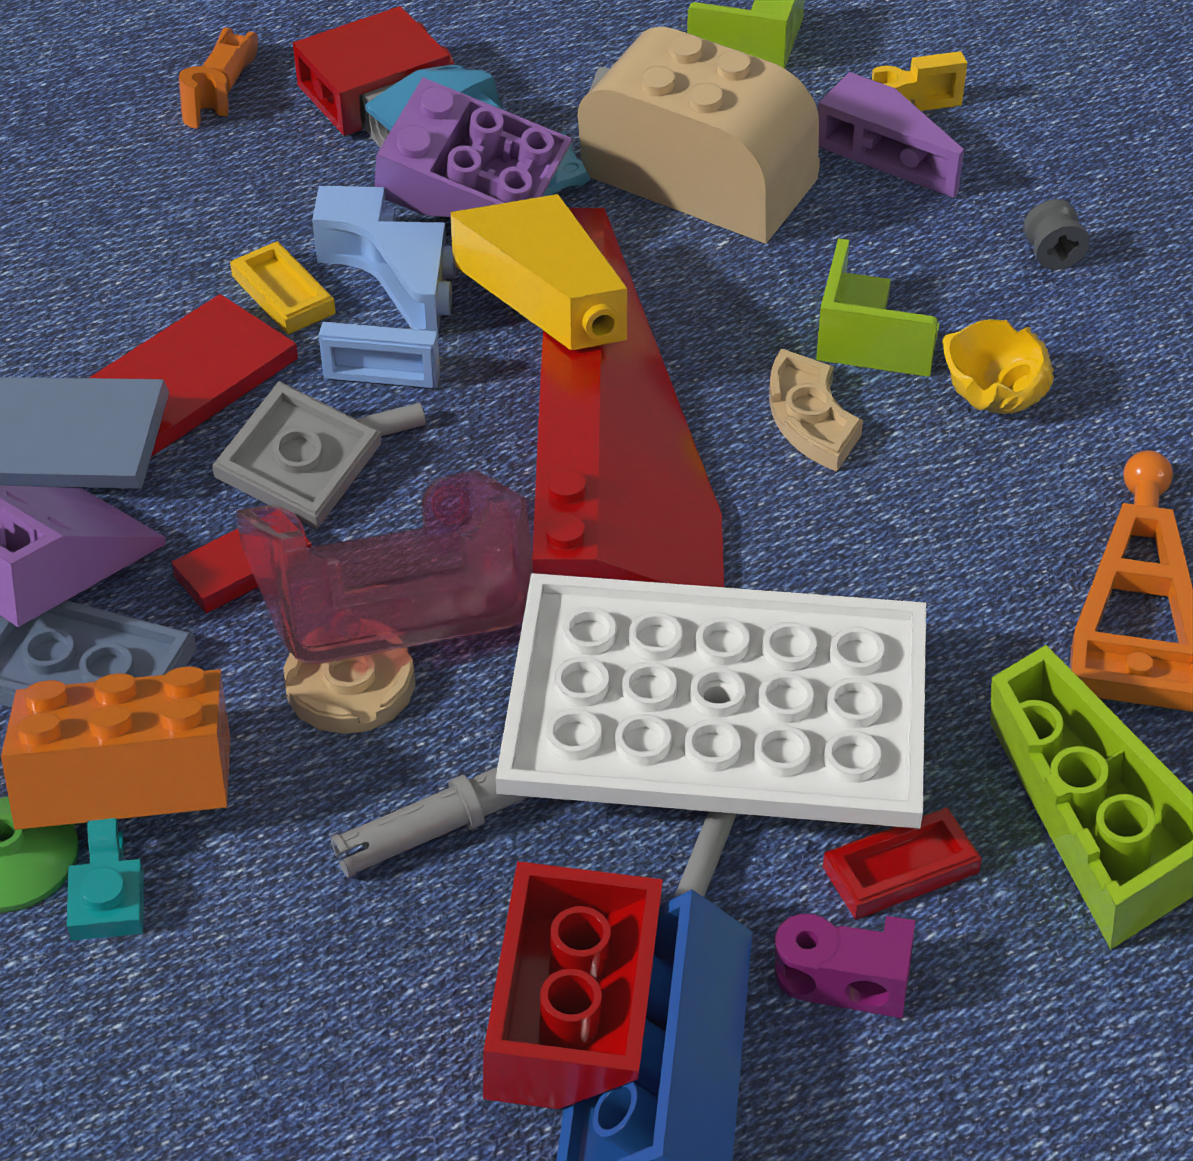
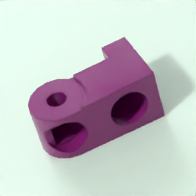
M797 914L789 917L779 925L775 934V980L779 988L788 996L802 1001L903 1018L916 920L886 916L884 932L846 926L836 927L824 917L814 914Z

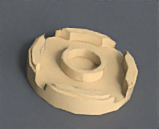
M361 621L340 622L339 629L330 630L324 634L323 627L308 633L291 649L284 665L287 700L299 719L318 730L339 734L371 731L392 721L409 704L416 685L413 659L409 655L407 645L401 637L379 624Z

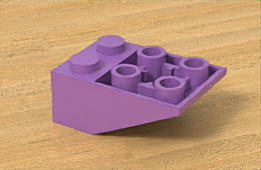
M422 77L376 154L375 187H384L385 200L422 215L451 217L450 212L542 197L570 147L572 138Z
M0 485V616L15 626L20 627L166 545L165 537L83 488Z

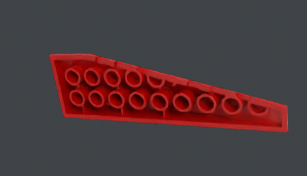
M569 208L627 287V340L570 350L543 331L532 556L533 573L724 588L722 513L605 208Z

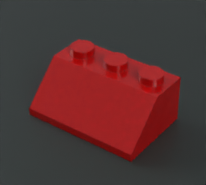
M517 861L483 1050V1100L560 1109L638 1080L663 879Z

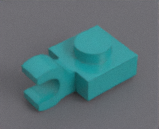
M110 818L88 821L90 864L71 865L68 870L67 929L71 941L143 934L144 872L140 859L124 860L123 831L118 832V819Z

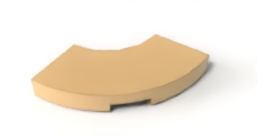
M781 349L772 366L769 388V403L775 423L785 438L798 451L818 464L837 472L862 436L863 420L845 411L832 397L830 387L833 381V366Z

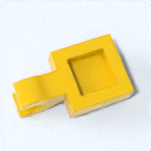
M961 51L913 57L910 71H905L895 66H879L873 69L872 80L895 88L920 111L962 106L967 61Z

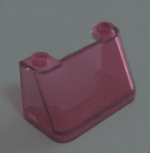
M478 470L436 479L427 488L422 499L424 528L311 548L306 546L305 532L301 521L290 510L279 505H265L236 510L240 543L280 641L296 659L307 664H323L501 630L523 621L531 573H533L526 497Z

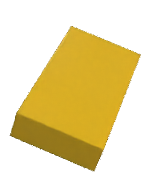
M278 241L230 261L232 277L287 335L336 314L334 298Z

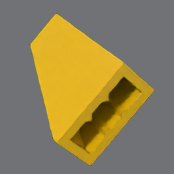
M558 194L450 212L454 265L570 350L627 340V287Z

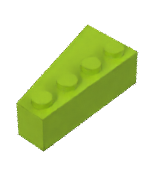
M1047 645L993 676L991 681L990 725L1111 950L1193 897V793Z

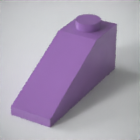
M849 72L818 102L820 148L952 198L958 194L964 149L895 88Z

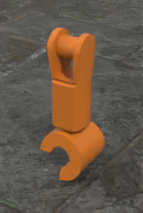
M224 27L213 51L203 66L185 68L179 73L181 114L184 124L198 129L201 124L200 110L204 108L214 109L218 116H228V93L242 71L256 57L258 49V35L256 32L249 31L244 36L233 34L232 28Z

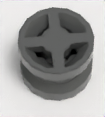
M1053 199L1040 203L1028 213L1024 220L1023 230L1028 242L1033 245L1038 262L1045 268L1058 270L1070 267L1081 260L1089 249L1090 239L1085 227L1079 223L1077 212L1068 201Z

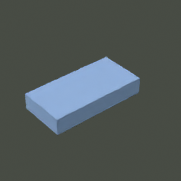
M333 322L322 323L319 332V343L324 379L437 389L441 375L437 331Z

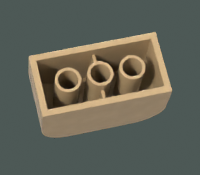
M654 27L644 31L588 92L578 108L581 160L590 178L767 244L818 179L819 115L811 94L802 82L777 64L673 28Z

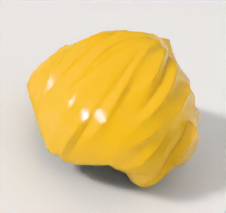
M988 319L969 325L959 332L947 334L942 340L944 356L951 373V380L955 391L979 411L987 410L998 414L1019 412L1039 402L1051 388L1054 380L1052 374L1054 368L1049 359L1050 355L1045 347V343L1035 333H1032L1031 327L1016 331L1007 320Z

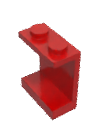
M401 6L293 42L297 85L343 136L362 130L359 95L399 82L417 70L454 65L449 50L445 46H440L427 33L424 25L421 22H416Z

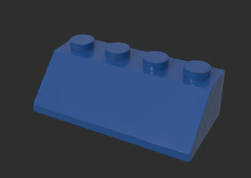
M693 889L660 905L638 1080L564 1107L556 1161L733 1160L753 931Z

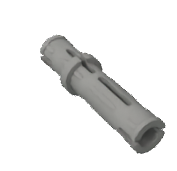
M497 767L471 779H467L462 774L449 780V788L425 797L420 801L340 835L335 834L331 836V844L336 856L360 845L364 846L365 850L339 862L346 877L351 878L360 871L436 837L445 835L465 825L469 830L479 827L485 823L484 816L533 797L496 794Z

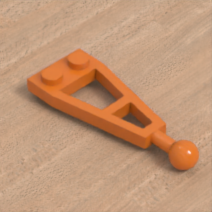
M1145 450L1134 454L1124 467V482L1128 490L1134 494V504L1123 503L1075 627L1071 645L1070 669L1098 698L1193 712V587L1174 511L1172 509L1159 508V496L1170 487L1173 479V470L1170 462L1164 455L1156 451ZM1131 536L1155 538L1160 563L1124 559ZM1112 589L1168 596L1178 643L1097 632Z

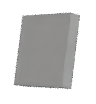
M279 381L214 462V477L318 529L381 445V431Z

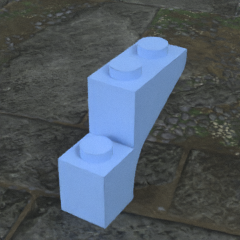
M319 186L312 218L317 263L348 265L370 273L381 283L411 329L437 331L439 336L441 315H451L452 284L451 281H446V279H455L457 269L453 263L452 245H446L445 223L396 222L395 209H386L384 187Z

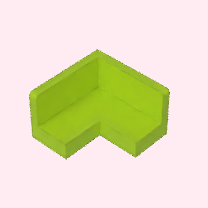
M754 0L751 10L692 2L688 9L687 33L772 62L785 69L804 17L805 0Z
M838 238L820 308L816 360L930 377L939 331L937 318L929 315L887 310L891 279L847 273L850 240Z

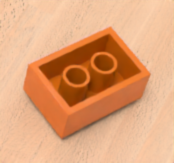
M187 666L170 670L165 675L134 678L129 674L116 673L101 677L96 682L65 685L60 681L47 680L34 683L26 689H17L1 753L14 829L85 823L91 820L110 818L123 819L227 808L231 739L221 669L203 671L197 667Z

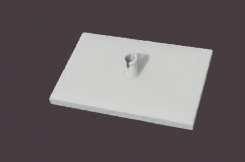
M531 573L496 773V794L920 829L923 815L926 603Z

